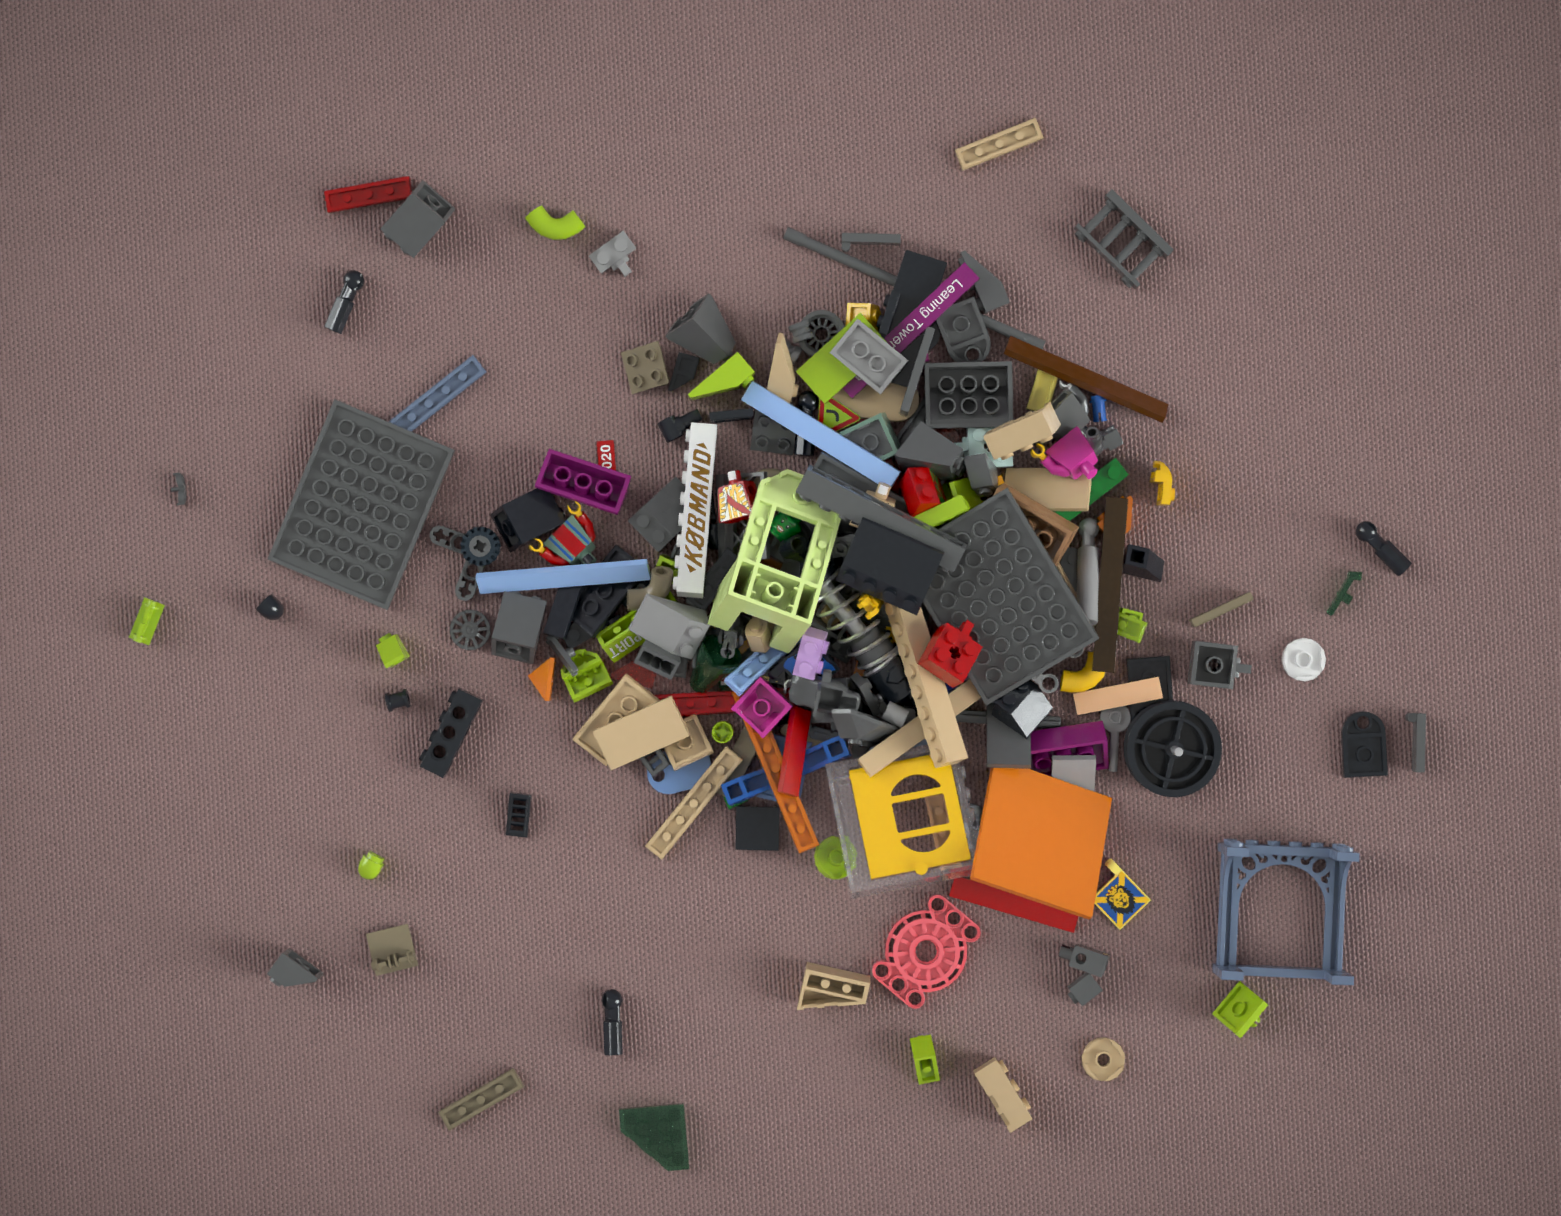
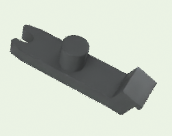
M548 635L546 643L553 649L573 677L578 675V668L571 660V657L576 655L574 649L569 647L564 650L558 642L559 638Z

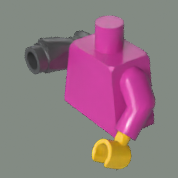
M1076 426L1048 450L1045 451L1044 446L1038 443L1036 447L1040 449V454H1036L1033 449L1030 451V454L1033 458H1040L1041 464L1052 475L1069 476L1075 480L1084 474L1088 479H1092L1098 472L1094 467L1098 462L1096 456L1104 448L1102 433L1096 427H1089L1086 430L1085 438L1081 430Z

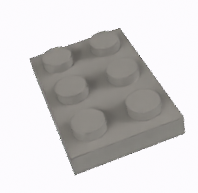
M859 319L853 323L830 352L880 395L908 362L904 356Z

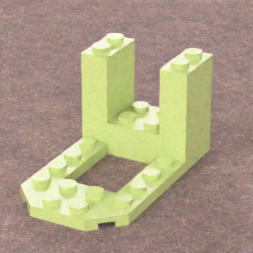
M786 469L778 475L761 480L738 557L718 586L707 624L728 631L740 613L744 612L774 623L769 647L789 654L811 626L841 518H839V514L832 510L827 512L821 509L819 504L812 500L808 502L801 499L796 490L804 475ZM775 510L815 525L800 578L760 563Z

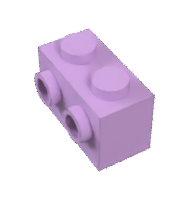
M813 627L807 629L801 639L793 675L814 681L816 675L821 674L824 662L821 661L822 654L826 655L829 642L826 641L828 632Z

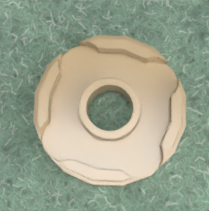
M1106 1037L1090 1041L1084 1048L1081 1056L1082 1065L1086 1073L1095 1080L1110 1081L1118 1077L1124 1068L1125 1054L1121 1046L1114 1040ZM1107 1054L1109 1062L1106 1065H1100L1097 1062L1099 1055Z

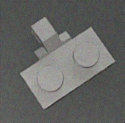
M623 230L590 254L589 258L601 274L610 268L614 271L619 268L626 277L632 273L626 264L630 260L628 255L635 251L636 247Z

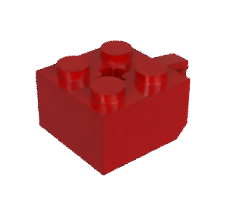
M966 620L962 622L959 628L953 627L948 622L940 626L933 634L917 664L952 688L962 684L983 646L972 640V637L969 636L974 624Z

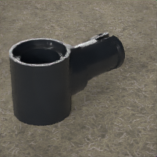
M695 409L681 417L672 415L660 421L657 425L666 442L669 443L683 436V432L691 426V422L697 423L702 420L698 409Z

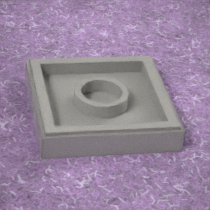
M1096 755L1052 756L1051 777L1091 791L1095 790Z

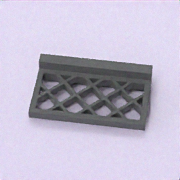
M764 471L741 473L742 481H754L756 477H760L761 482V480L768 477L767 472ZM726 474L716 475L718 558L727 547L738 555L737 547L742 543L746 530L745 528L741 535L737 533V524L739 522L733 524L719 523L718 488L729 485L728 475ZM746 520L740 521L745 527L747 526ZM769 534L761 560L770 559Z

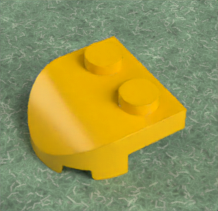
M1153 461V468L1157 469L1155 472H1151L1150 483L1158 484L1156 505H1170V502L1174 501L1175 488H1172L1171 472L1163 462Z

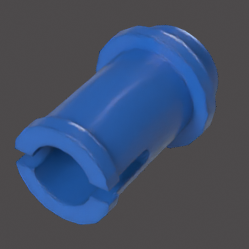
M1099 395L1091 396L1089 403H1092L1093 422H1099V412L1101 422L1107 421L1105 401L1107 399Z

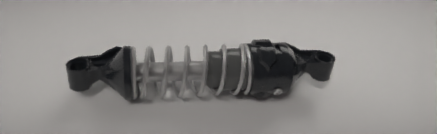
M794 535L781 542L779 551L785 559L795 560L800 563L801 576L811 537L807 539L801 535ZM831 553L820 592L821 597L818 599V602L824 601L817 610V617H826L833 614L827 623V629L837 630L843 627L838 634L837 642H849L847 655L854 656L858 661L857 668L865 670L864 677H867L873 688L871 691L878 693L876 696L879 701H884L887 706L891 701L901 707L914 709L917 717V708L911 695L910 685L904 672L898 647L888 638L890 636L889 632H881L876 626L880 623L879 619L865 626L859 617L866 613V610L863 608L856 614L849 604L859 597V593L845 600L839 591L846 585L843 583L837 587L833 585L831 581L839 574L840 568L835 563ZM827 604L831 610L820 614L824 606ZM837 617L841 623L831 627L832 622ZM847 630L851 637L841 640V637Z

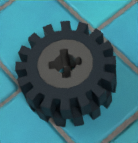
M474 527L468 530L462 537L463 539L460 544L461 553H463L465 560L473 565H489L500 554V539L489 528Z

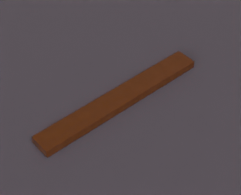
M1013 336L1009 337L1004 355L1163 423L1166 418L1169 404Z

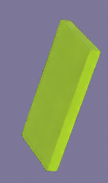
M861 313L796 371L824 404L857 376L830 353L857 319L887 342Z

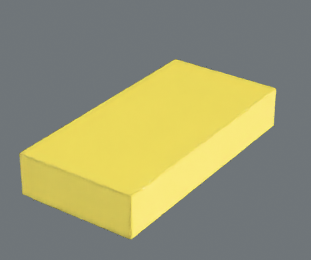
M1038 369L1026 409L1036 411L1043 408L1044 404L1051 402L1058 378Z

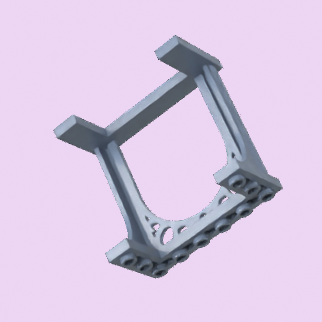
M1224 839V842H1218V851L1221 852L1217 957L1216 963H1213L1212 972L1221 980L1243 981L1244 976L1325 979L1332 985H1354V976L1342 969L1345 895L1349 868L1352 862H1359L1360 853L1354 851L1353 847L1340 843H1332V847H1324V843L1311 842L1310 846H1302V842L1289 841V845H1280V841L1268 840L1267 844H1259V840H1246L1245 843L1237 841V839ZM1255 854H1258L1261 858H1264V856H1266L1267 861L1265 863H1260L1258 857ZM1250 856L1254 860L1255 867L1252 870H1248L1243 866V857ZM1282 856L1287 857L1285 862L1281 861ZM1312 856L1307 865L1301 863L1302 858L1307 860ZM1324 859L1326 862L1325 868L1321 872H1313L1312 866L1315 861ZM1272 865H1291L1306 871L1318 883L1325 903L1322 968L1236 964L1239 900L1245 884L1258 871ZM1238 868L1245 873L1243 879H1239L1241 873H1238ZM1329 872V877L1326 876L1327 883L1322 882L1321 877Z

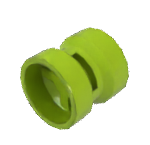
M726 721L717 722L712 729V736L719 743L730 741L734 734L732 725Z

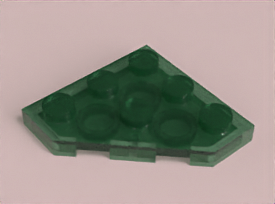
M684 1103L619 1109L620 1128L625 1136L634 1141L667 1171L690 1169Z

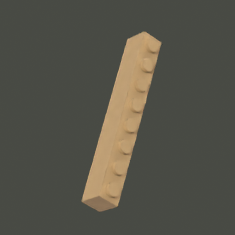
M884 602L885 611L892 627V634L896 640L898 653L901 656L904 672L910 685L911 695L915 701L917 714L924 730V737L927 740L934 766L939 768L957 764L967 759L968 756L945 682L917 664L931 640L922 609L920 607L918 614L914 615Z

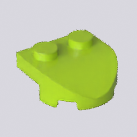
M585 649L576 650V655L571 657V660L578 668V675L573 677L564 665L563 669L561 668L562 679L574 703L613 685L608 670L599 655Z

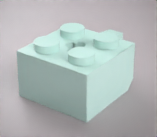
M996 427L966 428L967 437H962L961 443H955L963 449L964 456L986 453L997 468L1013 466V456L1002 460L1001 457L994 460L991 452L984 448L986 442L983 436L987 431Z

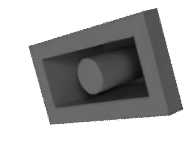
M986 453L965 456L964 461L971 488L977 496H991L998 488L997 467Z

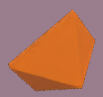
M550 657L528 675L545 701H551L555 657Z

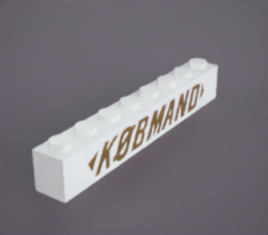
M691 422V428L686 429L685 442H689V450H684V463H687V471L682 473V484H686L685 492H681L680 505H684L683 513H679L678 526H682V533L677 534L676 547H680V555L675 556V568H678V577L674 576L673 590H677L678 597L703 598L717 424Z

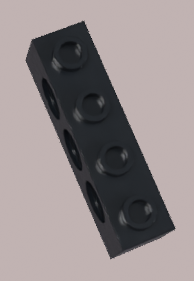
M459 688L457 692H452L448 700L451 705L448 711L443 710L438 720L441 722L438 731L433 730L429 741L432 743L428 750H423L419 758L422 761L420 767L442 778L446 777L484 699L462 688ZM458 706L465 710V716L462 719L454 715V710ZM447 726H452L455 729V736L453 738H448L445 735L444 730ZM438 745L445 748L446 754L444 757H438L435 754V748Z

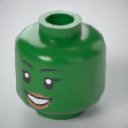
M780 512L773 518L770 531L780 542L785 541L801 532L802 526L799 523L801 520Z

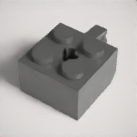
M1192 641L1187 684L1233 689L1234 677L1239 678V672L1251 674L1252 665L1240 664L1241 658H1237L1238 646ZM1211 659H1214V662L1218 664L1217 668H1213L1214 671H1211V667H1208V663L1212 662Z

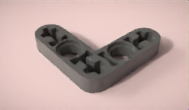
M444 526L432 528L429 536L434 544L463 554L461 549L455 547L454 541L457 537H463L465 534ZM440 529L443 530L444 535L449 537L450 532L454 533L450 539V546L446 545L448 540L440 539L439 542L436 541L437 537L434 536V533L439 532ZM467 560L455 588L457 598L463 601L471 600L478 588L477 582H475V585L470 583L468 590L471 591V594L462 597V592L459 591L460 588L466 586L467 582L463 581L464 577L468 580L476 581V577H470L467 574L468 566L473 565ZM477 566L479 573H483L485 566Z

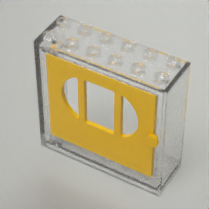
M928 744L912 747L871 778L857 761L859 758L825 764V773L851 899L971 875L979 832L978 829L974 830L973 828L976 819L974 809L969 808L968 805L971 795L969 787L964 786V782H966L964 765L960 766V763L953 764L952 767L948 765L935 768ZM912 775L928 776L940 784L938 788L897 796L891 795L894 787L901 780ZM934 795H944L949 823L901 833L897 831L892 804ZM950 831L946 842L939 848L929 852L913 851L901 843L903 839ZM972 857V861L928 870V868L971 860ZM915 871L914 873L870 881V877L871 879Z

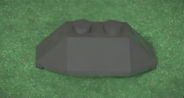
M852 709L831 710L839 737L848 740V744L858 745V747L870 748L872 744H880L901 729L882 718Z

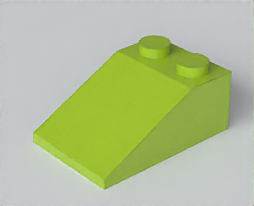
M737 352L694 388L688 396L691 400H696L737 390L742 386L745 389L754 381L755 371Z

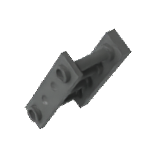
M1111 189L1104 197L1106 205L1084 227L1079 223L1074 227L1076 231L1075 236L1083 243L1086 241L1123 277L1121 281L1128 288L1133 287L1136 289L1140 285L1136 279L1158 256L1168 257L1174 249ZM1111 211H1118L1122 215L1121 221L1098 243L1090 233ZM1132 225L1137 230L1136 236L1114 258L1105 248L1127 226L1130 227ZM1143 241H1148L1153 246L1151 248L1152 251L1129 273L1121 263Z

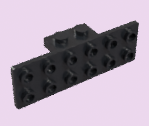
M909 250L905 251L891 295L886 294L883 306L886 307L884 316H879L876 327L880 328L879 334L883 338L941 285L947 266L946 262ZM925 331L901 353L908 362L891 383L908 387Z

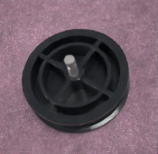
M1166 700L1147 706L1134 717L1125 734L1123 751L1127 768L1139 784L1161 796L1183 797L1199 791L1214 777L1221 761L1222 742L1215 723L1204 711L1183 701Z

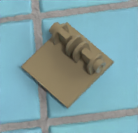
M659 341L621 352L632 394L670 383Z
M408 924L366 934L372 958L371 966L376 976L418 966Z

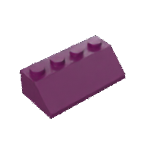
M548 449L535 483V488L618 515L628 493L631 476Z
M1103 721L1033 731L1031 733L1030 769L1051 776L1052 756L1096 755V770L1109 769L1108 743Z

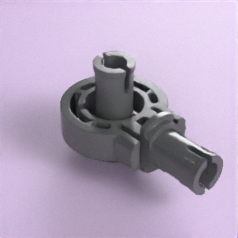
M740 613L728 631L715 627L718 642L720 644L723 643L720 653L724 658H727L728 653L729 658H732L735 654V649L740 648L744 641L747 640L745 628L751 620L749 616Z

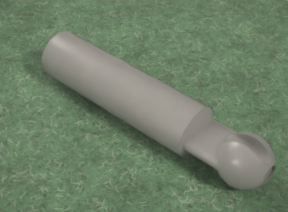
M1085 518L1080 522L1078 529L1079 534L1082 536V546L1078 548L1077 601L1090 623L1095 625L1098 623L1099 548L1095 547V537L1098 535L1100 528L1096 520Z

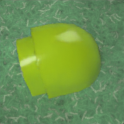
M369 850L367 855H363L359 863L358 872L360 876L367 880L376 878L384 865L383 861L385 858Z

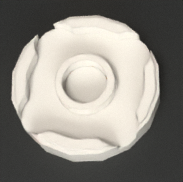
M1300 638L1293 640L1286 646L1281 661L1283 669L1288 676L1295 680L1309 681L1315 679L1323 671L1326 657L1322 647L1314 640Z

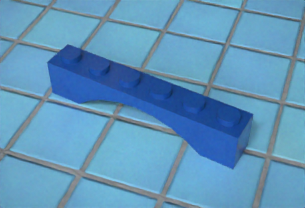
M838 735L807 749L802 776L852 756L846 740L841 739ZM763 769L721 784L730 806L771 790Z

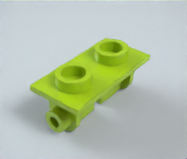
M144 597L129 638L138 643L150 645L165 605Z

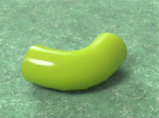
M541 205L525 217L529 225L538 234L552 240L567 239L586 228L573 210L564 217L556 219L551 217Z

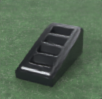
M510 792L506 835L527 838L532 794ZM514 800L526 801V805L514 804ZM513 808L523 809L525 814L514 813ZM512 817L524 818V822L512 821ZM511 825L524 827L523 831L511 830Z

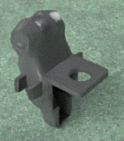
M824 669L822 676L816 675L814 681L793 675L791 678L789 700L796 705L812 708L813 717L816 720L822 721L824 714L831 713L832 709H852L857 711L860 706L861 697L859 693L847 689L840 681L831 679L832 671L829 669Z

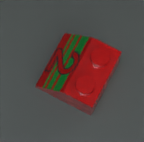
M928 467L907 468L899 485L910 516L914 517L947 501L940 480Z

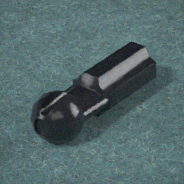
M350 270L344 275L343 289L340 296L336 297L324 325L325 328L338 334H342L354 306V297L357 291L364 285L363 275L356 270Z
M804 391L798 396L797 402L803 412L813 417V411L817 408L819 400L814 392ZM796 434L794 455L814 456L815 445Z
M1363 521L1356 527L1358 539L1362 542H1368L1375 549V554L1397 576L1402 575L1412 563L1389 540H1384L1377 533V528L1372 522Z
M615 989L605 991L601 998L605 1009V1020L603 1021L604 1055L609 1056L623 1054L622 1021L620 1020V1006L623 999L619 991Z

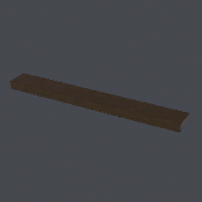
M1106 497L1098 588V623L1095 625V631L1100 638L1094 642L1092 671L1114 673L1128 508V499Z

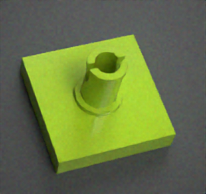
M1239 981L1212 1015L1241 1038L1250 1027L1257 1026L1254 1023L1255 1021L1260 1023L1259 1016L1268 1004Z

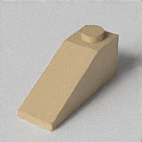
M779 333L767 390L791 403L792 397H797L799 385L795 384L796 373L784 335Z

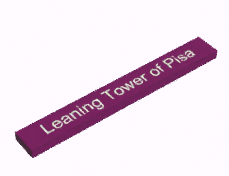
M964 262L884 339L901 354L926 330V327L928 328L980 278ZM856 376L843 389L853 399L868 384L859 376Z

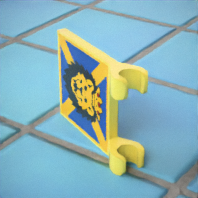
M1110 858L1105 862V865L1114 873V876L1096 892L1095 905L1121 930L1151 900Z

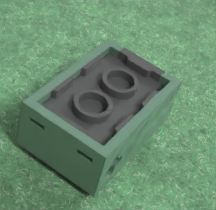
M885 412L839 432L842 436L883 461L894 457V454L901 447Z

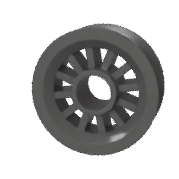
M817 310L809 313L802 321H809V324L814 328V330L809 328L814 337L811 342L808 343L806 340L799 342V345L807 355L812 357L819 351V344H822L823 347L825 343L833 338L830 335L837 334L844 328L843 322L836 314L827 310ZM820 319H825L823 325H821ZM814 320H817L818 326L813 323ZM828 321L832 322L830 326L826 327ZM834 326H835L836 329H837V330H834V331H830V329L833 328ZM817 330H826L828 333L825 340H818L815 336ZM816 342L817 344L814 349L811 347V345Z

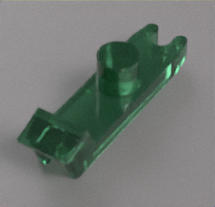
M1348 571L1347 578L1326 612L1328 615L1332 616L1341 601L1349 605L1353 596L1346 592L1353 580L1361 581L1362 572Z

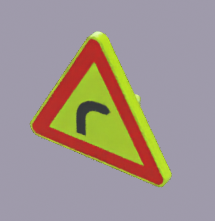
M833 397L826 404L819 398L818 421L837 432L860 420L858 414Z

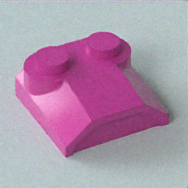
M759 677L731 710L741 716L757 731L761 738H764L789 712L793 705L763 677Z

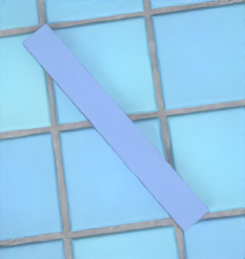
M754 381L750 383L741 399L877 484L883 482L889 484L892 488L901 473L900 470Z
M640 559L476 573L475 579L480 594L504 591L512 592L651 580L648 560Z

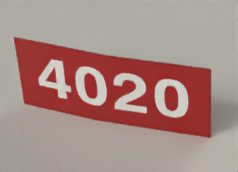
M614 440L596 441L598 465L616 471Z

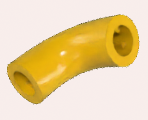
M1088 652L1087 662L1082 670L1062 671L1060 691L1069 693L1085 692L1095 687L1103 679L1105 672L1092 671L1093 652Z

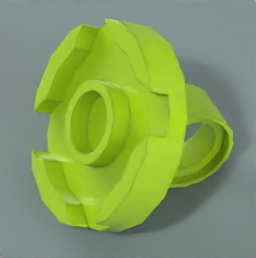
M830 836L821 841L819 846L816 847L814 854L815 864L819 872L825 877L832 880H841L849 876L856 868L857 851L848 839Z

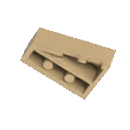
M1051 402L1044 404V407L1034 412L1031 410L1025 413V416L1015 420L1012 419L987 431L983 437L993 459L996 460L1001 457L1002 460L1013 456L1014 451L1020 449L1021 452L1032 448L1035 442L1040 441L1042 444L1053 439L1052 435L1061 426V423Z
M807 962L797 1010L812 1007L824 1008V1006L866 1004L870 987V976Z
M996 1057L973 1070L1010 1133L1032 1120L1028 1111L1031 1106L1025 1097L1020 1098L1017 1091L1020 1088L1014 1079L1009 1080L1005 1074L1008 1072V1069L1002 1060L998 1062Z

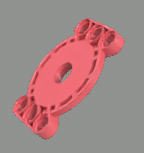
M940 894L932 895L929 898V910L911 912L894 924L885 944L886 961H877L872 967L873 976L913 1009L920 1008L924 1004L925 997L923 992L941 990L959 977L967 959L966 942H975L981 934L979 926ZM935 898H940L943 900L944 906L940 910H934L931 902ZM957 912L960 915V921L957 924H951L948 921L950 913ZM921 914V918L908 922V918ZM925 914H930L931 918L925 917ZM903 922L905 925L899 930L897 935L894 934L896 928ZM968 926L976 928L977 934L975 937L968 938L965 936L964 932ZM891 938L895 939L893 951L889 952V943ZM921 941H931L936 946L937 952L932 960L922 961L916 956V947ZM958 941H962L963 945L959 946ZM960 951H963V960L959 964ZM889 957H893L894 962L890 961ZM881 964L888 968V973L883 977L878 976L875 972L876 967ZM957 968V973L949 980L948 977ZM899 978L904 981L905 985L902 990H895L892 987V982L895 979ZM942 981H945L944 984L932 988L933 984H938ZM921 985H927V988H922ZM916 992L921 995V1001L918 1004L909 1002L911 993Z

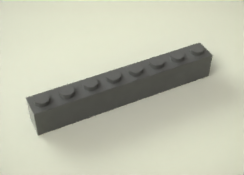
M809 465L796 490L801 499L808 502L812 500L827 512L831 510L839 514V518L844 521H853L860 524L862 517L943 551L944 555L938 568L945 572H949V570L955 571L966 550V543L812 465Z

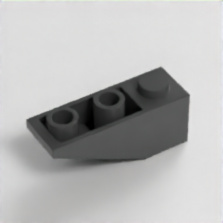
M965 250L960 252L959 265L961 266L965 262L980 278L970 288L971 291L975 290L978 297L976 302L979 310H983L984 314L1008 305L1010 301L1002 282Z

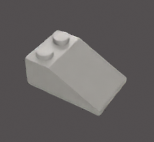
M646 593L629 626V630L671 654L692 659L710 625L707 624L708 617L705 610Z

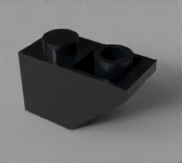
M1128 544L1124 549L1122 573L1161 582L1165 561L1148 548Z

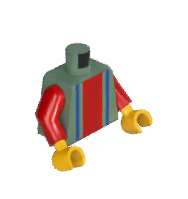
M575 501L578 505L576 510H571L567 505L569 512L575 514V517L571 515L544 543L540 539L534 538L539 544L537 549L529 545L530 550L539 552V555L551 565H579L581 562L583 564H592L597 561L591 554L596 547L593 543L596 538L593 523L586 513L581 511V505L577 501Z

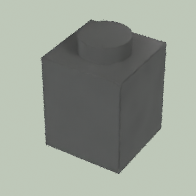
M1087 972L1067 986L1070 990L1068 996L1075 1004L1079 1002L1082 1006L1103 991L1091 974Z

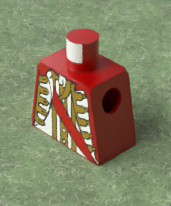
M740 470L728 472L729 485L718 488L719 523L733 524L749 519L757 487L753 481H742Z

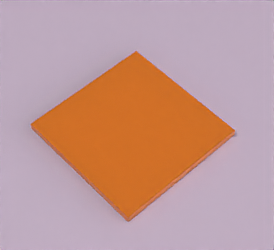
M991 768L970 880L1088 920L1091 919L1112 798L1031 769Z

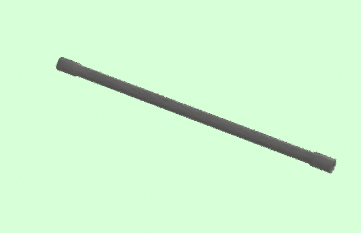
M790 227L787 228L783 239L808 248L893 287L895 285L897 276L814 240ZM981 314L986 328L1008 338L1013 336L1043 349L1045 340Z

